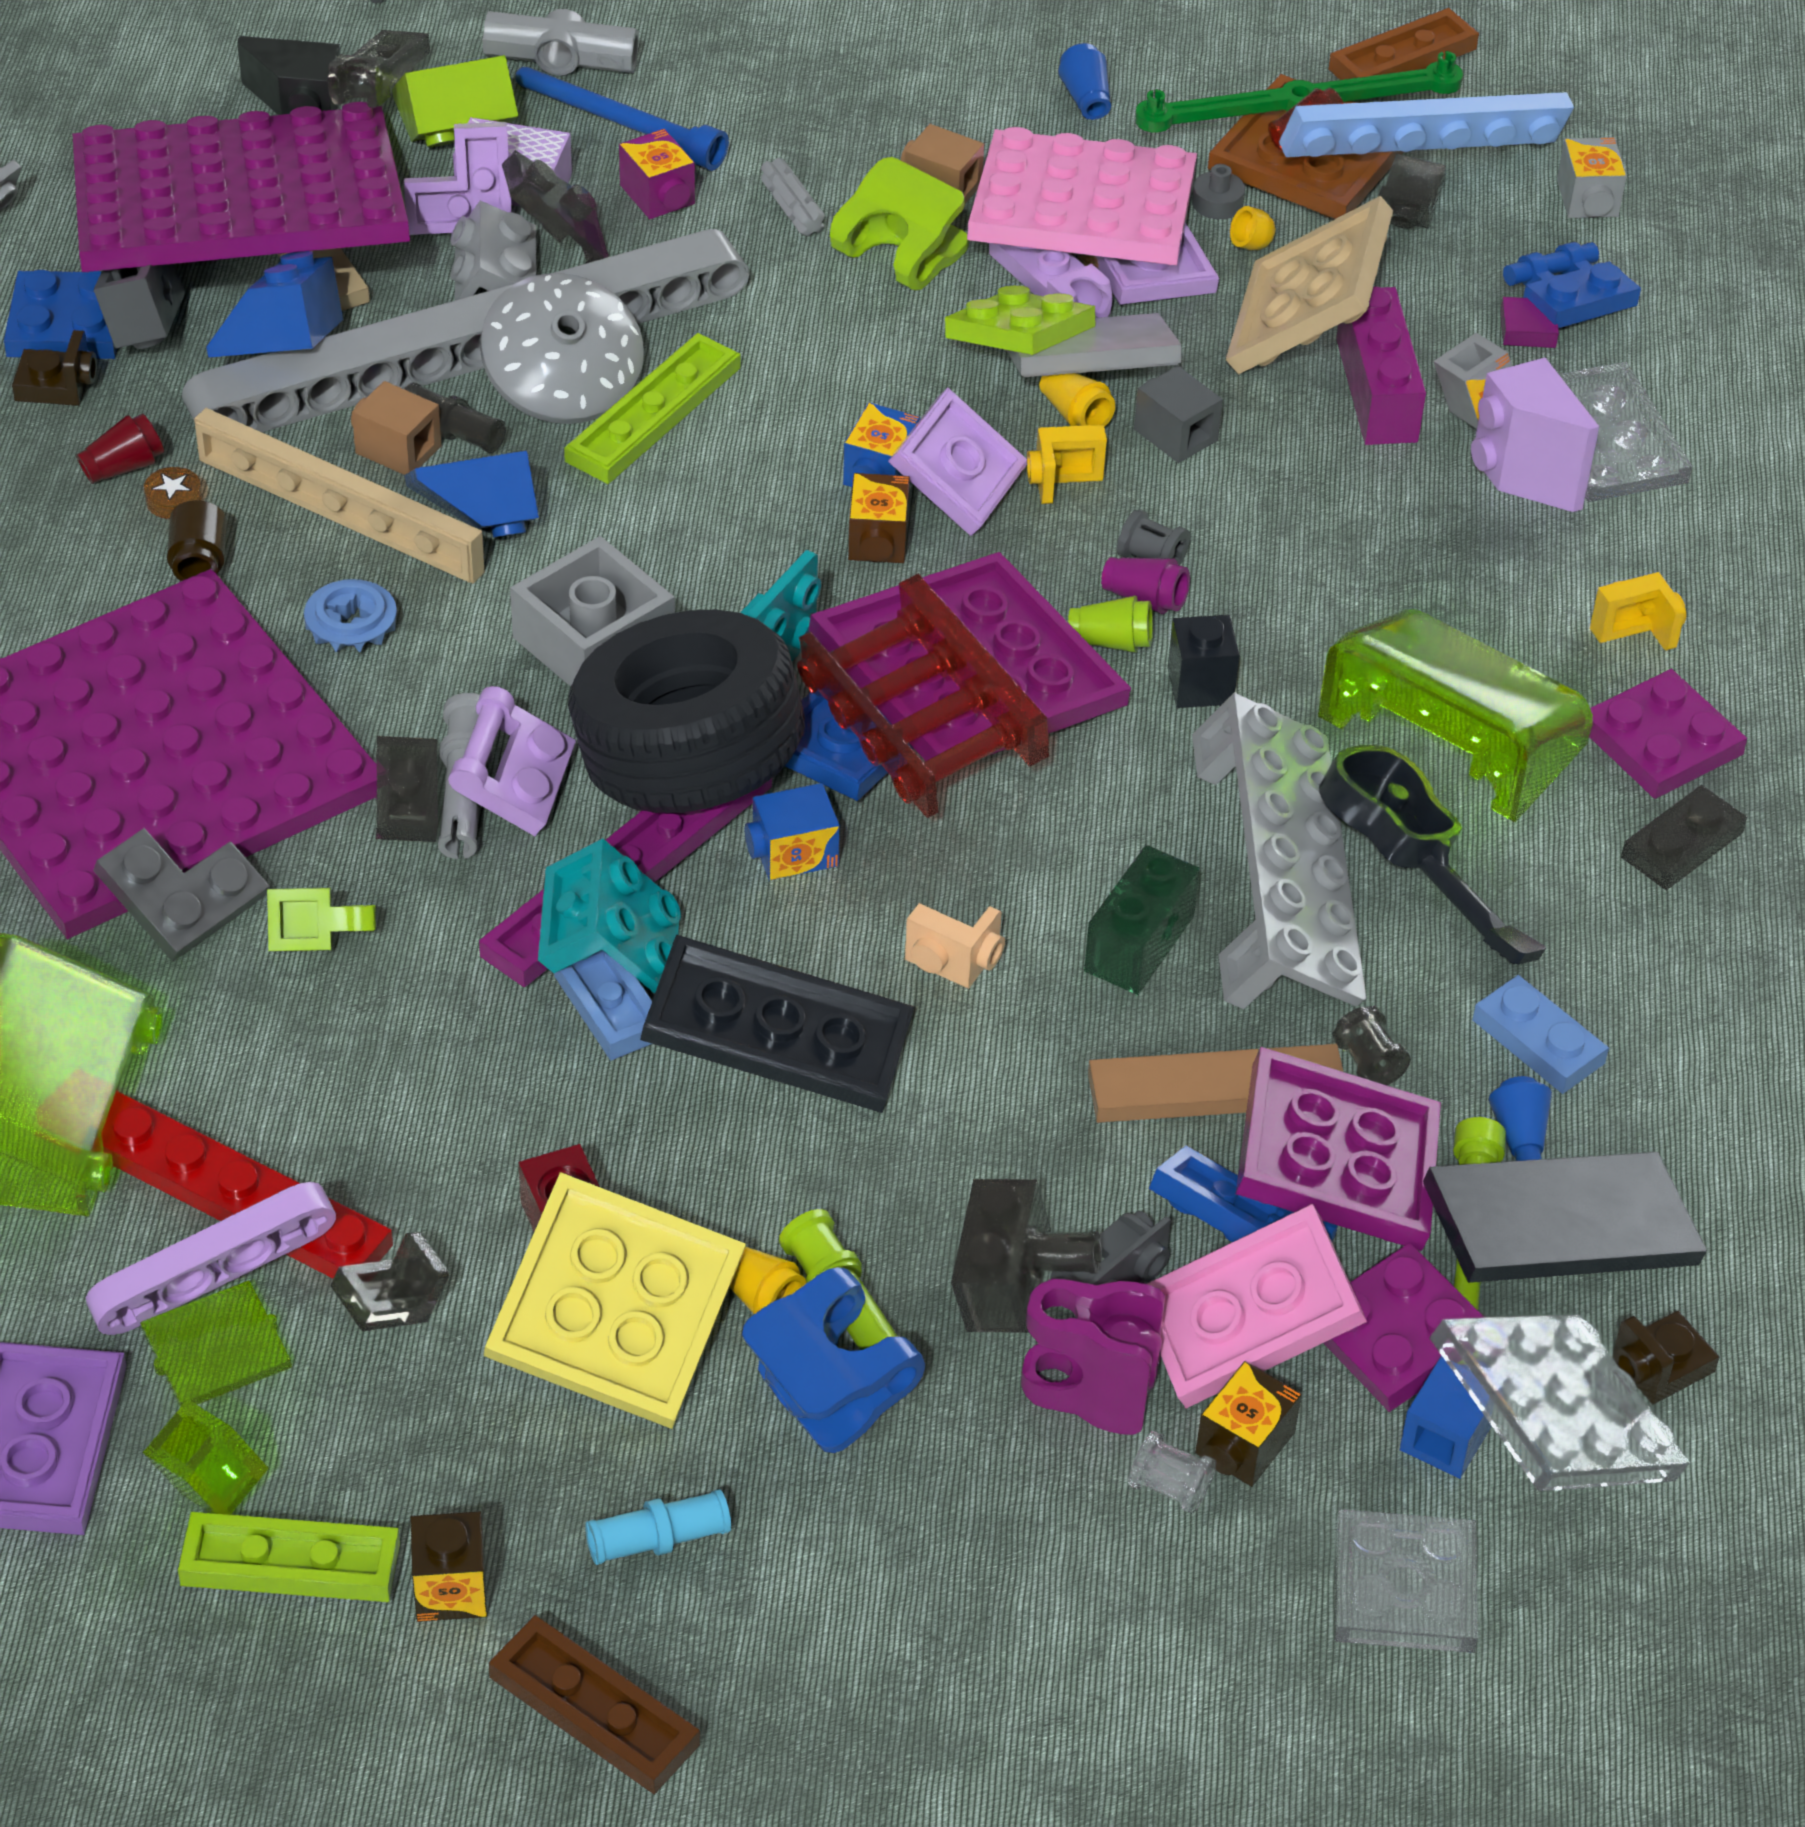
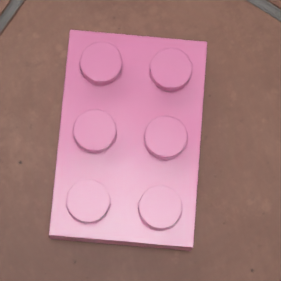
M1313 1204L1148 1283V1285L1159 1288L1165 1295L1160 1335L1162 1340L1160 1355L1177 1397L1185 1408L1218 1394L1244 1361L1264 1372L1367 1322L1323 1221Z

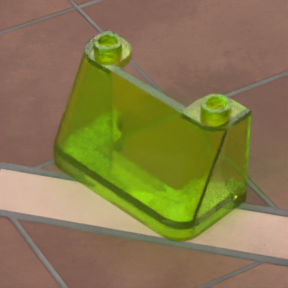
M1404 609L1349 630L1329 648L1326 656L1318 710L1319 718L1343 729L1355 717L1357 712H1360L1361 718L1370 722L1384 707L1471 753L1473 756L1469 776L1480 780L1484 775L1486 776L1496 793V797L1491 802L1490 809L1513 822H1516L1589 742L1593 714L1582 694L1416 609Z
M0 933V1205L89 1217L97 1193L107 1191L112 1177L113 1159L111 1154L104 1153L101 1133L129 1054L143 1055L149 1044L156 1045L159 1042L163 1027V1010L161 1007L155 1006L152 994L24 937Z

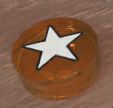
M166 467L152 473L144 483L147 508L152 514L164 519H170L172 510L183 502L191 500L202 501L200 479L193 471L186 468Z

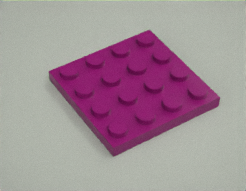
M1000 552L811 614L809 634L937 774L1128 705L1131 687Z

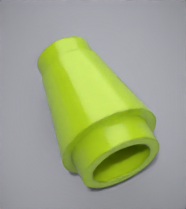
M1135 595L1081 606V608L1069 609L1068 623L1089 645L1137 653L1138 647H1151L1153 612L1151 601H1138Z

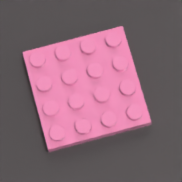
M1010 127L1005 130L995 129L968 221L967 240L1177 266L1195 175L1197 153L1185 152L1182 148L1173 145L1149 148L1134 146L1133 143L1122 139L1099 142L1083 140L1079 135L1072 133L1048 136L1033 134L1030 130L1021 127Z

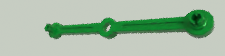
M1445 51V59H1443L1444 53L1440 52L1437 58L1438 61L1431 63L1426 69L1321 83L1293 80L1284 84L1283 88L1170 103L1165 102L1166 96L1163 91L1155 89V98H1153V90H1150L1147 93V100L1137 105L1135 123L1144 131L1159 133L1168 130L1173 124L1285 110L1292 114L1296 106L1323 105L1429 90L1440 94H1451L1461 88L1463 70L1455 64L1456 55Z

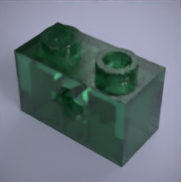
M1145 844L1088 923L1084 972L1139 995L1194 917L1200 867Z

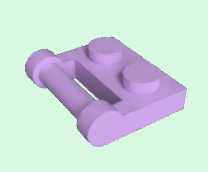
M494 686L486 687L482 690L476 704V712L479 716L463 758L455 761L448 778L449 784L463 796L536 836L547 823L576 740L516 706L513 696L507 690ZM500 729L510 735L493 779L488 776L485 765Z

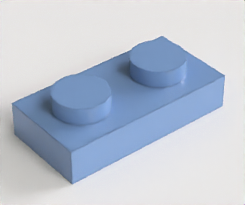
M600 950L589 958L580 960L554 973V977L610 1061L652 1044L640 1040L652 1000L637 978L606 952Z
M1519 975L1475 1005L1472 1021L1562 1094L1606 1062L1609 1047Z

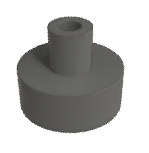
M1216 164L1211 168L1210 172L1203 173L1196 178L1193 187L1192 205L1202 216L1217 220L1229 219L1234 217L1236 212L1243 207L1245 185L1239 177L1231 173L1232 170L1229 166Z

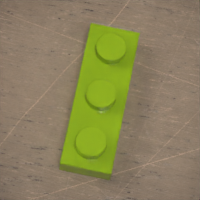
M191 1512L178 1567L180 1586L390 1603L400 1547L399 1528Z

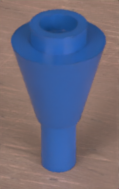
M1527 1076L1513 1077L1503 1081L1500 1087L1490 1094L1488 1099L1497 1122L1506 1130V1142L1516 1161L1542 1160L1541 1153L1544 1150L1552 1091L1548 1086Z

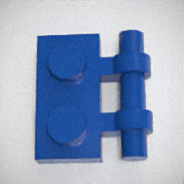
M1577 242L1559 245L1555 252L1546 255L1538 252L1521 256L1517 263L1506 265L1503 269L1505 282L1509 286L1523 283L1525 285L1523 298H1528L1554 325L1558 324V328L1635 307L1638 305L1641 287L1610 261L1591 265L1599 259L1598 247L1593 242L1582 245Z

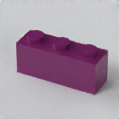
M1373 286L1369 307L1366 312L1352 323L1345 324L1342 322L1338 324L1336 335L1365 445L1417 443L1426 397L1425 387L1396 287Z

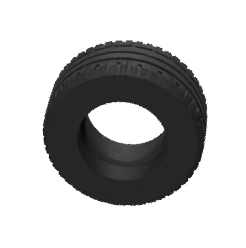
M718 609L689 610L666 614L640 622L617 633L598 646L582 663L569 691L568 709L590 780L600 791L616 802L632 809L654 813H683L707 809L736 800L758 789L776 776L789 762L799 745L805 729V714L790 653L784 640L758 619L739 612Z

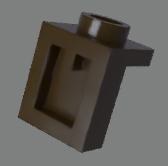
M73 330L66 352L23 349L12 383L14 400L18 402L80 406L86 384H94L97 372L96 354L93 351H88L85 331Z
M1679 1310L1647 1327H1644L1635 1316L1622 1321L1612 1359L1615 1361L1617 1370L1628 1384L1636 1386L1652 1405L1713 1374L1716 1371L1720 1358Z

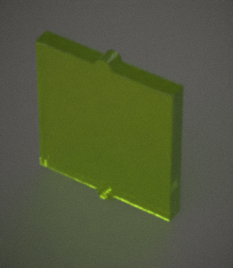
M250 1280L140 1322L141 1330L156 1358L153 1362L155 1373L165 1376L182 1411L292 1368L291 1359L276 1332L278 1329L277 1318L273 1314L267 1315Z

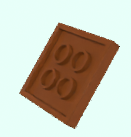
M1280 74L1266 90L1283 88L1284 84L1296 79ZM1346 101V102H1338V103H1331V104H1347V103H1356V102H1354V101ZM1285 110L1243 115L1209 152L1208 169L1211 170L1216 164L1227 165L1231 168V173L1239 177L1245 184L1271 193L1280 199L1289 200L1317 211L1326 217L1336 219L1356 209L1404 152L1391 151L1366 154L1322 155L1318 157H1285L1279 141L1292 114Z

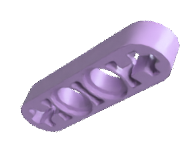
M306 1182L297 1184L106 1277L89 1290L86 1296V1304L100 1332L107 1335L125 1333L317 1239L333 1226L336 1220V1213L323 1187L319 1183Z

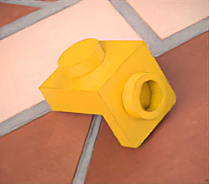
M1104 425L1038 428L1037 448L1034 451L1027 452V476L1029 484H1038L1041 504L1053 503L1054 483L1103 481L1107 443Z
M1660 572L1625 581H1617L1598 587L1590 630L1599 643L1650 630L1665 651L1677 648L1681 628L1686 621L1685 604L1682 597L1677 592H1673Z

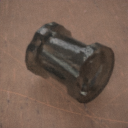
M1376 1006L1358 1007L1348 1012L1337 1022L1336 1028L1332 1032L1333 1040L1338 1048L1349 1052L1357 1065L1356 1075L1358 1077L1388 1086L1406 1072L1411 1061L1410 1055L1404 1046L1394 1043L1385 1029L1386 1018L1381 1009ZM1357 1028H1361L1364 1033L1358 1035ZM1382 1060L1386 1061V1065L1384 1067H1382L1379 1063Z

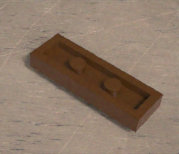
M536 1615L489 1662V1676L493 1681L654 1795L700 1746V1730Z

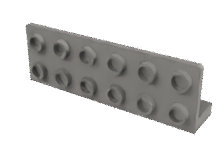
M1234 692L1192 734L1198 778L1217 785L1236 767L1256 919L1218 954L1224 1001L1245 1009L1264 990L1269 989L1279 976L1283 975L1353 1006H1359L1366 999V990L1340 818L1326 806L1319 793V784L1331 765L1328 738L1311 725H1304L1274 711L1266 704L1256 703Z

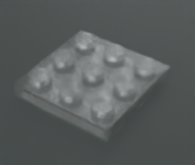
M1580 1314L1443 1319L1429 1337L1538 1491L1676 1481L1690 1464L1674 1442L1672 1431L1654 1415L1636 1391L1637 1387L1634 1380L1628 1373L1619 1368L1600 1342L1597 1330L1584 1320Z

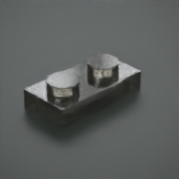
M377 736L375 839L436 842L438 828L437 739Z
M1701 784L1624 842L1621 858L1667 891L1744 832L1747 816Z

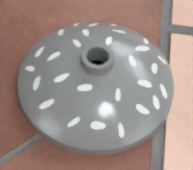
M565 273L532 276L506 289L489 309L484 320L480 340L481 358L485 372L499 394L523 413L552 423L574 424L599 418L635 387L643 364L644 348L642 335L638 323L629 308L613 292L597 282ZM568 326L574 329L576 333L567 335L562 333L558 327Z

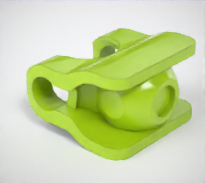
M883 158L870 169L855 194L835 214L830 228L831 247L849 257H859L873 246L880 244L898 245L893 263L896 275L895 281L912 290H922L942 269L955 263L969 247L967 233L951 225L964 209V195L960 190L897 158Z

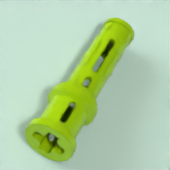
M810 1210L799 1215L784 1227L779 1235V1244L787 1255L797 1258L807 1274V1283L828 1269L840 1267L849 1270L861 1284L865 1294V1303L859 1317L846 1328L859 1350L873 1346L886 1337H898L860 1279L862 1263L855 1252L845 1250L834 1234L835 1222L827 1210Z

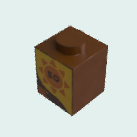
M853 474L848 560L904 563L910 476Z

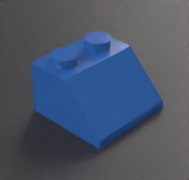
M312 251L292 252L282 255L280 257L281 261L276 266L264 270L265 275L248 288L206 346L208 358L313 349L343 321L332 257L314 258Z

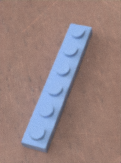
M1567 92L1296 106L1279 143L1285 157H1318L1337 154L1409 152L1427 149L1556 142L1574 106Z

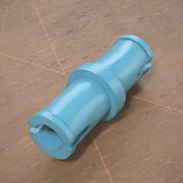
M718 1489L709 1494L666 1504L659 1498L645 1501L641 1510L597 1521H587L585 1523V1531L591 1557L594 1563L598 1565L607 1560L653 1550L659 1556L671 1553L674 1544L717 1533H729L731 1531V1517L723 1492Z

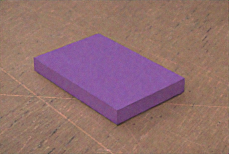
M0 1342V1528L85 1535L127 1367L124 1353Z

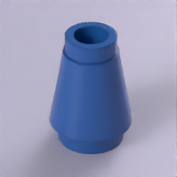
M1087 43L1077 44L1068 48L1060 58L1058 75L1081 110L1083 117L1089 120L1100 119L1107 115L1111 109L1106 57L1094 45Z

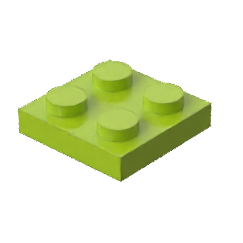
M1004 286L998 289L997 295L987 299L969 301L966 303L965 309L946 316L945 338L1034 355L1095 327V306L1074 302L1073 296L1069 294L1056 293L1040 296L1030 294V289L1025 286Z

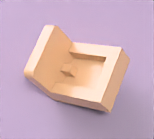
M919 903L907 918L905 960L916 964L928 973L940 975L969 989L984 969L990 971L995 967L1002 955L1005 946V938L1000 935L1002 912L989 906L974 927H971Z

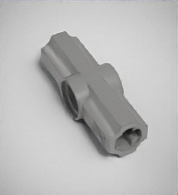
M556 9L545 18L488 11L484 22L482 39L483 54H486L488 57L505 55L506 59L536 62L542 70L556 76L572 73L576 67L634 73L637 64L639 31L636 28L587 23L579 14L568 9Z

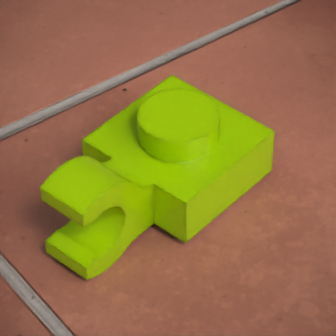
M331 888L267 889L268 951L332 950V931H374L376 929V905L331 906Z

